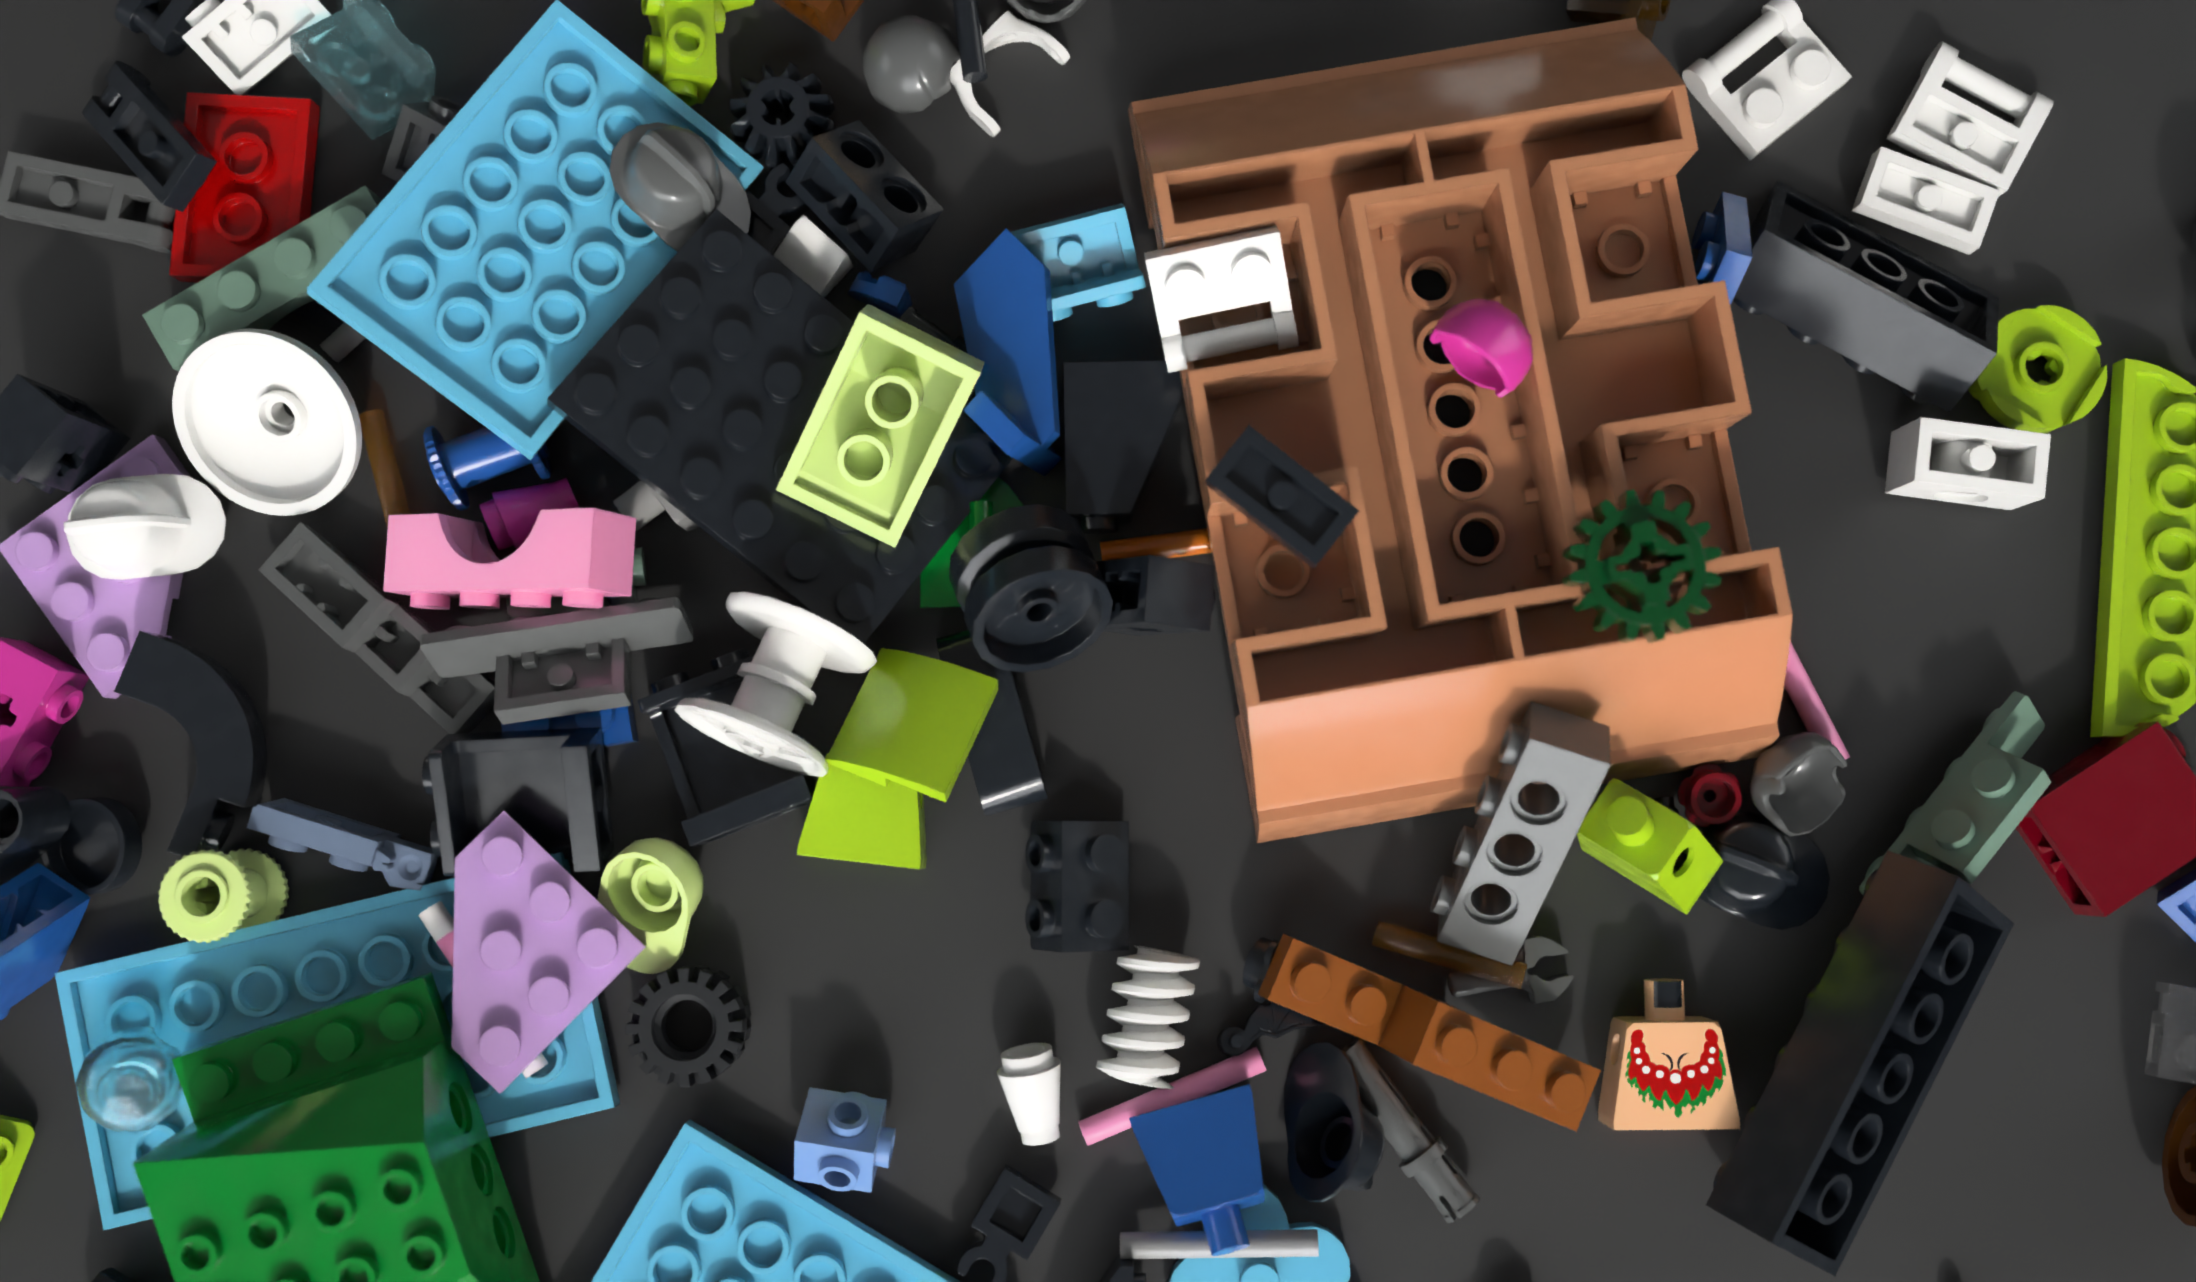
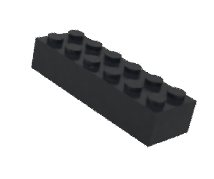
M1887 851L1879 869L1875 870L1868 878L1864 888V898L1849 927L1845 928L1838 936L1834 947V956L1819 985L1815 986L1807 996L1804 1014L1790 1042L1779 1051L1774 1063V1073L1759 1102L1755 1103L1748 1111L1744 1121V1131L1729 1160L1717 1171L1713 1182V1191L1706 1206L1768 1242L1836 1276L2014 923L1959 876Z

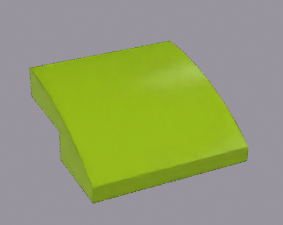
M881 648L876 657L877 662L870 669L826 761L830 765L887 787L891 780L946 803L999 690L998 679L939 659L905 651Z

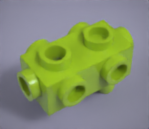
M641 0L642 14L648 15L652 35H646L644 41L643 69L688 106L696 103L703 104L717 79L716 33H723L725 12L752 6L754 0Z

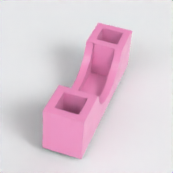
M597 508L540 510L533 529L524 543L514 553L500 560L493 552L488 542L484 525L481 522L439 513L389 515L383 591L410 596V607L448 610L450 609L451 599H460L459 606L500 609V598H511L510 606L549 609L551 608V597H563L562 605L603 608L604 597H626L632 595L636 518Z

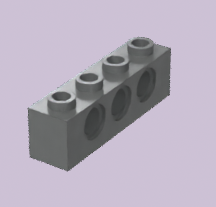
M1532 701L1521 724L1510 723L1508 725L1498 754V761L1503 763L1496 778L1487 775L1483 780L1475 805V814H1479L1474 828L1467 826L1462 828L1452 858V863L1457 866L1452 877L1446 875L1440 877L1431 903V912L1439 914L1438 942L1511 966L1611 765L1610 726ZM1532 782H1544L1546 784H1533Z

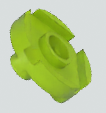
M2040 305L2036 308L2017 310L1998 320L1997 354L1968 390L1975 399L1981 402L1983 408L1995 420L2006 427L2015 430L2048 433L2083 418L2099 402L2107 383V365L2101 367L2100 355L2096 347L2102 345L2096 331L2086 320L2063 307ZM2039 356H2043L2047 360L2044 370L2051 376L2050 381L2040 380L2034 382L2027 374L2026 360L2032 361Z

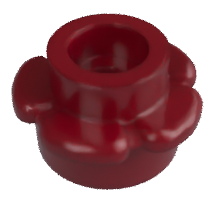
M1704 764L1694 768L1692 776L1686 777L1681 781L1677 793L1678 802L1685 807L1684 814L1686 818L1693 824L1707 827L1710 824L1719 825L1731 820L1739 811L1742 802L1741 787L1738 779L1731 772H1722L1721 768L1715 764ZM1707 790L1714 792V798L1711 801L1704 799V793Z

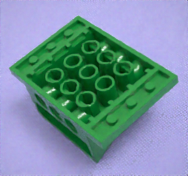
M432 972L184 1052L172 1059L194 1122L134 1161L133 1166L175 1282H540L462 1057L452 1048V1029Z

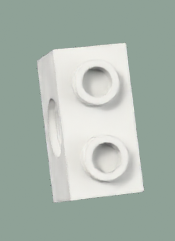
M1920 417L1891 432L1885 494L2004 510H2013L2045 498L2051 434Z

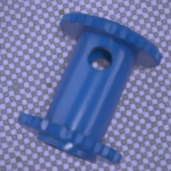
M434 426L427 427L423 433L426 456L433 476L450 503L460 511L469 509L470 503L466 488L529 464L534 466L542 480L550 478L552 474L549 460L550 453L546 442L533 459L529 460L486 427L448 441L444 440L443 436Z

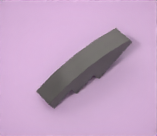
M300 522L258 569L337 644L346 650L356 653L393 689L413 699L449 734L471 733L494 707L495 682L485 673L453 678L439 677L420 649L421 635L437 631L392 593L384 592L383 586L308 525Z

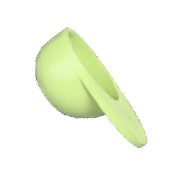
M659 837L635 840L607 863L601 877L597 900L646 946L627 966V968L640 973L657 974L664 972L680 959L684 951L691 917L702 898L704 879L697 861L686 849L673 841Z

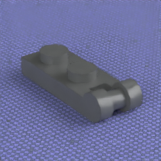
M8 151L0 180L1 216L8 219L135 244L158 252L171 253L173 240L171 228L175 217V209L162 205L138 177ZM136 201L149 204L145 223L131 220Z

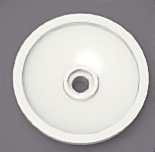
M239 329L218 335L203 343L192 352L182 365L176 378L172 398L173 418L177 435L188 459L195 469L223 496L256 512L279 516L298 515L325 505L336 497L351 481L357 469L362 450V430L358 410L341 377L313 349L296 339L278 332L265 329ZM283 403L292 410L294 418L286 413Z

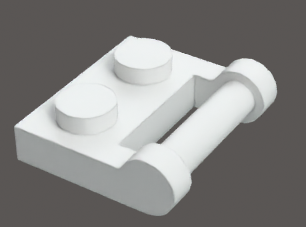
M1794 0L1769 1L1763 6L1761 17L1707 60L1704 58L1697 59L1682 73L1683 81L1688 90L1749 161L1839 90L1852 77L1803 21L1802 12ZM1777 36L1787 50L1733 94H1730L1723 86L1722 79L1772 38Z
M1941 41L1925 62L1920 78L1886 139L1941 169L2000 190V196L2010 187L2045 122L2054 101L2037 91L2031 96L1957 57L1959 50ZM1944 80L2014 117V125L1941 87Z
M1277 225L1144 253L1168 373L1188 369L1187 362L1277 344L1279 350L1299 346L1280 233ZM1268 301L1270 303L1272 318L1181 336L1178 320Z

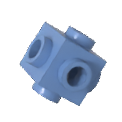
M809 1087L794 1143V1180L820 1184L834 1191L857 1190L872 1193L877 1167H890L895 1143L896 1128L885 1127L887 1100L869 1097L859 1092L843 1093Z

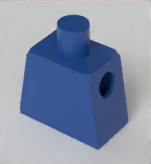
M36 863L0 886V1020L9 1014L12 1006L46 984L59 971L91 898L40 863Z
M1250 1084L1130 1117L1132 1130L1176 1227L1202 1221L1211 1256L1233 1253L1250 1246L1241 1209L1265 1202L1253 1093Z

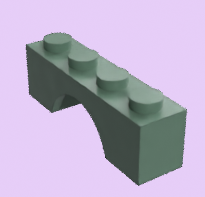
M364 185L144 313L142 316L171 367L179 372L186 359L194 350L218 335L239 329L270 330L279 320L292 311L314 301L307 294V287L380 204L382 199Z

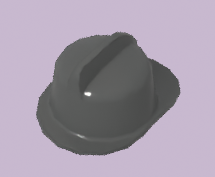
M657 122L639 125L621 137L612 151L609 170L614 189L624 203L668 246L678 252L716 209L746 234L748 233L751 210L747 194L735 175L714 155L713 150L701 136L686 128Z

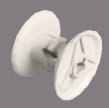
M732 592L726 599V609L737 624L761 640L751 663H742L737 672V675L744 679L733 703L730 706L704 698H685L679 702L675 711L684 721L700 732L741 753L785 770L807 776L823 777L828 773L829 767L820 751L804 739L791 733L804 703L814 704L817 696L811 688L819 670L822 667L842 673H865L876 664L877 660L873 652L855 636L815 614L768 596L749 592Z

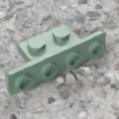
M2014 691L2000 708L1995 709L1987 717L1982 732L1963 756L1955 759L1949 765L1943 781L1925 804L1911 813L1906 821L1903 832L1887 851L1897 853L1934 868L1937 866L1948 873L1959 876L1969 884L1974 882L2051 784V780L2044 769L2021 759L2045 727L2043 720L2027 695ZM1886 853L1878 857L1868 868L1865 880L1859 887V891L1863 896L1868 878L1875 870L1879 869Z

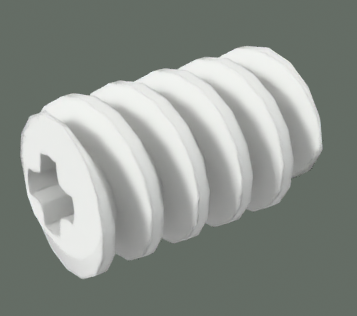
M1134 945V947L1138 948L1137 954L1118 957L1116 963L1133 974L1132 980L1115 982L1112 984L1111 989L1128 1000L1127 1006L1107 1009L1106 1016L1123 1026L1122 1032L1104 1034L1101 1040L1118 1051L1117 1058L1098 1060L1096 1067L1122 1081L1161 1089H1173V1086L1159 1078V1076L1178 1073L1180 1062L1165 1053L1164 1050L1184 1046L1185 1036L1171 1028L1169 1024L1187 1021L1190 1016V1010L1174 1001V998L1192 995L1195 990V985L1180 976L1179 972L1198 969L1200 959L1161 949Z

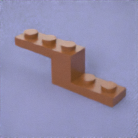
M1283 934L1258 992V995L1271 1002L1376 1044L1415 1066L1576 1132L1601 1070L1480 1019L1444 1001L1286 934Z

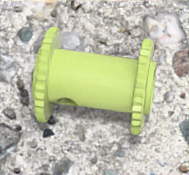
M241 848L237 851L231 850L229 854H224L222 851L215 852L213 849L208 851L200 850L199 852L192 851L189 855H183L181 860H176L174 865L170 866L168 872L164 874V879L160 883L161 888L158 891L160 896L158 899L160 904L159 910L162 912V918L166 920L167 926L171 927L173 933H178L181 938L186 937L189 941L195 940L197 943L203 941L210 943L212 940L219 941L221 937H228L230 932H236L237 929L279 920L280 915L284 914V908L287 906V899L289 898L288 879L285 877V871L281 870L280 864H277L275 859L270 858L267 853L262 854L260 850L254 851L251 848L244 850Z

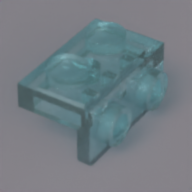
M343 0V10L290 36L291 52L372 140L396 128L403 104L430 101L431 97L434 96L436 68L430 55L421 45L417 43L412 44L395 26L394 20L387 8L379 0Z

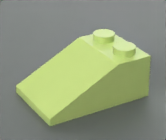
M867 304L859 312L776 490L895 548L985 362Z

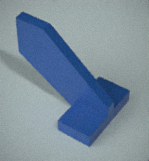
M1006 228L954 283L967 353L985 362L974 386L976 396L963 410L1007 455L1046 476L1062 459L1050 447L1060 436L1050 270Z

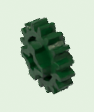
M1628 490L1619 496L1618 510L1607 499L1603 500L1592 508L1598 523L1584 518L1573 527L1577 536L1584 541L1583 544L1570 545L1563 550V557L1578 563L1577 571L1562 578L1563 585L1581 586L1584 594L1577 599L1572 607L1576 612L1593 607L1598 614L1594 619L1592 629L1597 632L1607 629L1614 623L1618 624L1619 642L1627 643L1633 641L1640 628H1642L1643 635L1648 644L1664 640L1665 624L1675 634L1690 629V620L1685 611L1697 615L1708 612L1712 605L1700 594V591L1702 589H1711L1721 584V577L1706 571V563L1721 556V549L1716 547L1703 548L1700 538L1711 528L1710 524L1706 521L1691 527L1685 521L1691 504L1687 501L1678 504L1671 510L1665 509L1664 491L1656 490L1646 498L1644 504L1641 505L1635 490ZM1616 527L1617 533L1613 535L1615 548L1608 558L1598 560V553L1602 542L1608 533ZM1656 527L1669 534L1677 545H1674L1658 534ZM1636 557L1641 562L1650 561L1651 564H1666L1647 576L1643 572L1632 573L1631 569L1625 571L1616 570ZM1684 573L1683 584L1678 595L1667 606L1666 602L1671 600L1668 587L1677 574ZM1604 588H1609L1626 600L1627 608L1614 601Z

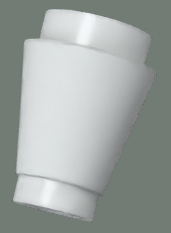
M1029 1043L1005 1050L1000 1055L1002 1067L997 1070V1075L1018 1131L1021 1134L1022 1143L1024 1145L1036 1146L1057 1140L1060 1137L1061 1060L1053 1057L1052 1046L1048 1043Z

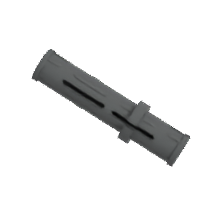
M1361 1038L1355 1039L1351 1043L1352 1046L1347 1044L1342 1050L1354 1066L1361 1102L1377 1115L1383 1126L1385 1138L1402 1160L1399 1167L1406 1177H1414L1434 1202L1446 1223L1454 1222L1457 1218L1456 1215L1458 1218H1461L1474 1208L1480 1201V1197L1462 1177L1445 1153L1448 1146L1441 1136L1433 1137L1386 1072L1383 1071L1374 1059L1365 1042Z

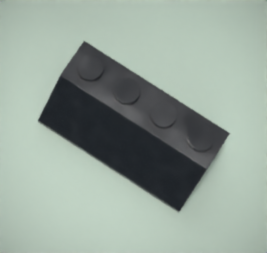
M1778 180L1776 181L1750 227L1752 260L1733 301L1749 313L1755 315L1764 313L1785 324L1791 334L1805 343L1812 345L1821 343L1836 351L1855 370L1868 375L1877 373L1892 381L1911 400L1924 405L1933 403L1950 412L1997 354L1999 298Z

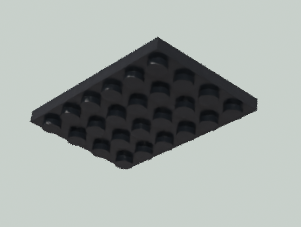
M716 209L547 398V405L796 605L835 624L864 644L970 513V502L979 501L1013 458L1007 455L972 419L961 412L895 548L777 491L776 488L854 322Z

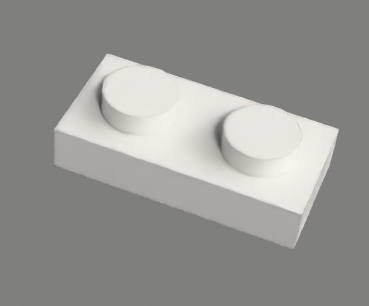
M1881 146L1871 156L1852 211L1970 255L1981 246L2000 190Z

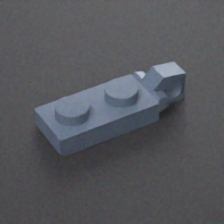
M286 798L253 806L247 825L248 829L269 835L268 844L279 849L292 852H307L309 847L330 854L329 863L352 871L364 872L368 871L369 866H372L374 871H382L388 885L392 887L421 891L423 885L431 883L439 857L433 853L432 848L400 839L401 834Z

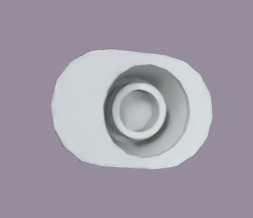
M155 474L113 478L93 484L76 499L68 515V521L64 522V532L66 533L72 555L85 570L101 578L124 580L176 575L199 568L214 557L225 537L227 519L220 499L207 485L186 475Z

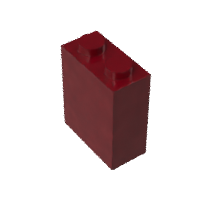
M2158 721L2138 723L2134 726L2138 728L2123 737L2105 738L2048 775L2051 784L2016 827L2061 896L2076 915L2106 917L2196 857V775L2184 760L2186 752L2180 740L2171 731L2164 727L2162 728Z

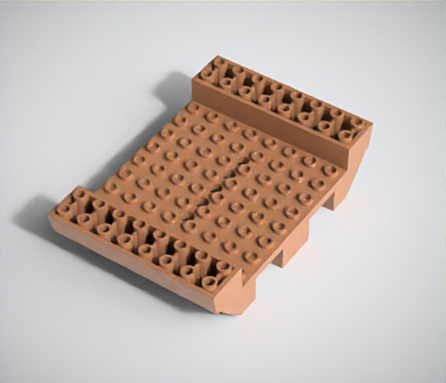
M1636 18L1131 102L1128 108V115L1148 228H1154L1158 250L1277 225L1298 334L1299 346L1279 350L1278 345L1273 344L1187 362L1188 369L1179 371L1240 712L1235 717L1257 843L1475 806L1483 780L1487 775L1496 778L1503 764L1498 761V754L1508 725L1510 723L1521 724L1531 701L1610 726L1611 765L1601 784L1609 783L1612 778L1625 781L1694 769L1704 764L1718 765L1758 758L1767 748L1771 747L1780 736L1777 720L1785 683L1793 614L1779 547L1751 551L1727 428L1752 413L1726 283L1723 280L1698 285L1676 174L1698 150L1686 85L1665 56L1638 30ZM1421 270L1438 272L1446 283L1445 296L1433 301L1422 299L1413 290L1412 276ZM1472 299L1499 302L1517 314L1531 334L1533 349L1531 367L1523 381L1502 398L1496 396L1495 390L1479 387L1459 375L1451 363L1438 364L1426 355L1423 346L1424 338L1432 333L1439 320L1454 305ZM1268 301L1178 321L1181 336L1272 318ZM1446 395H1456L1462 398L1470 410L1468 424L1460 428H1451L1444 425L1436 415L1435 406L1437 400ZM1248 425L1359 510L1314 569L1204 484L1205 479ZM1458 458H1467L1479 466L1482 473V482L1478 490L1462 492L1452 486L1447 474L1451 461ZM1628 490H1635L1641 505L1644 504L1648 495L1656 490L1664 491V508L1667 510H1671L1684 501L1690 503V511L1685 521L1691 527L1708 521L1711 528L1700 538L1703 548H1720L1722 554L1706 563V571L1722 578L1720 585L1700 591V594L1712 605L1708 612L1697 615L1685 611L1690 620V629L1675 634L1665 624L1664 640L1649 644L1643 635L1642 628H1640L1636 638L1627 643L1619 642L1618 624L1616 623L1600 632L1592 629L1598 612L1593 607L1576 612L1572 606L1578 598L1584 595L1581 586H1565L1562 578L1578 570V563L1562 556L1563 550L1568 546L1583 544L1584 542L1574 532L1573 527L1584 518L1598 523L1592 508L1607 499L1618 510L1619 496ZM1480 522L1492 531L1494 546L1489 555L1475 557L1463 549L1460 543V531L1464 524ZM1616 527L1608 533L1602 542L1598 553V560L1608 558L1615 548L1613 535L1617 533ZM1656 527L1658 534L1674 545H1677L1669 534ZM1636 557L1616 570L1625 571L1631 569L1632 573L1643 572L1647 576L1666 564H1651L1650 561L1641 562ZM1684 573L1677 574L1668 587L1671 600L1666 602L1667 606L1678 595L1683 584ZM1604 588L1614 601L1627 608L1626 600L1609 588ZM1532 782L1533 784H1546L1544 782Z

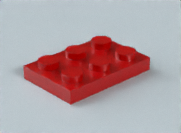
M187 92L184 125L217 160V163L185 210L181 212L175 209L170 276L180 282L198 283L310 217L320 107L312 99Z

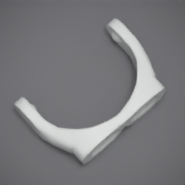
M1009 10L983 34L985 53L1008 43L1031 42L1042 47L1061 65H1064L1070 59L1068 51L1053 36L1035 25L1017 19ZM959 59L951 68L950 82L955 86L968 115L986 133L995 137L1001 129L995 120L978 105L972 93V83H967L963 80L961 61Z

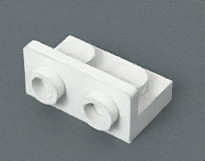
M206 0L185 18L193 28L184 34L182 38L236 95H245L335 18L319 0H225L223 3H220L218 0Z

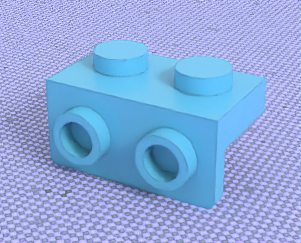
M1122 203L1011 232L1050 270L1053 322L1071 316L1073 314V306L1096 301L1098 307L1120 305L1133 299L1132 291L1146 287L1144 275L1139 269L1126 209Z

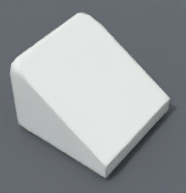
M804 215L794 223L773 255L824 298L853 268L847 253Z

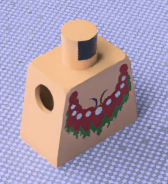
M1665 978L1644 979L1645 1016L1613 1017L1610 1023L1598 1108V1121L1613 1130L1740 1129V1117L1719 1022L1702 1016H1685L1684 980Z

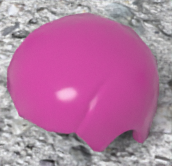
M1472 299L1454 305L1443 315L1430 335V341L1433 344L1441 342L1445 356L1459 375L1479 387L1495 390V395L1500 398L1513 391L1523 381L1533 361L1531 334L1517 314L1496 301Z

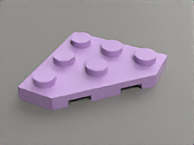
M153 434L0 543L2 555L104 698L116 699L121 695L115 693L114 690L139 631L156 633L170 639L172 638V636H167L166 632L172 600L179 599L183 573L124 580L101 578L85 570L72 555L66 533L64 532V522L68 521V515L76 499L93 484L113 478L155 474H175L191 477L165 439Z
M505 811L493 820L455 857L452 1048L499 1094L646 948L633 933Z

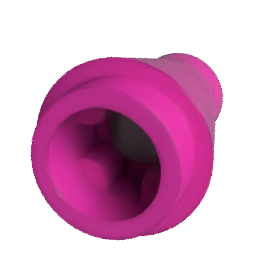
M567 478L551 483L492 492L493 499L479 504L484 520L499 551L515 546L517 550L532 531L540 510L579 508Z

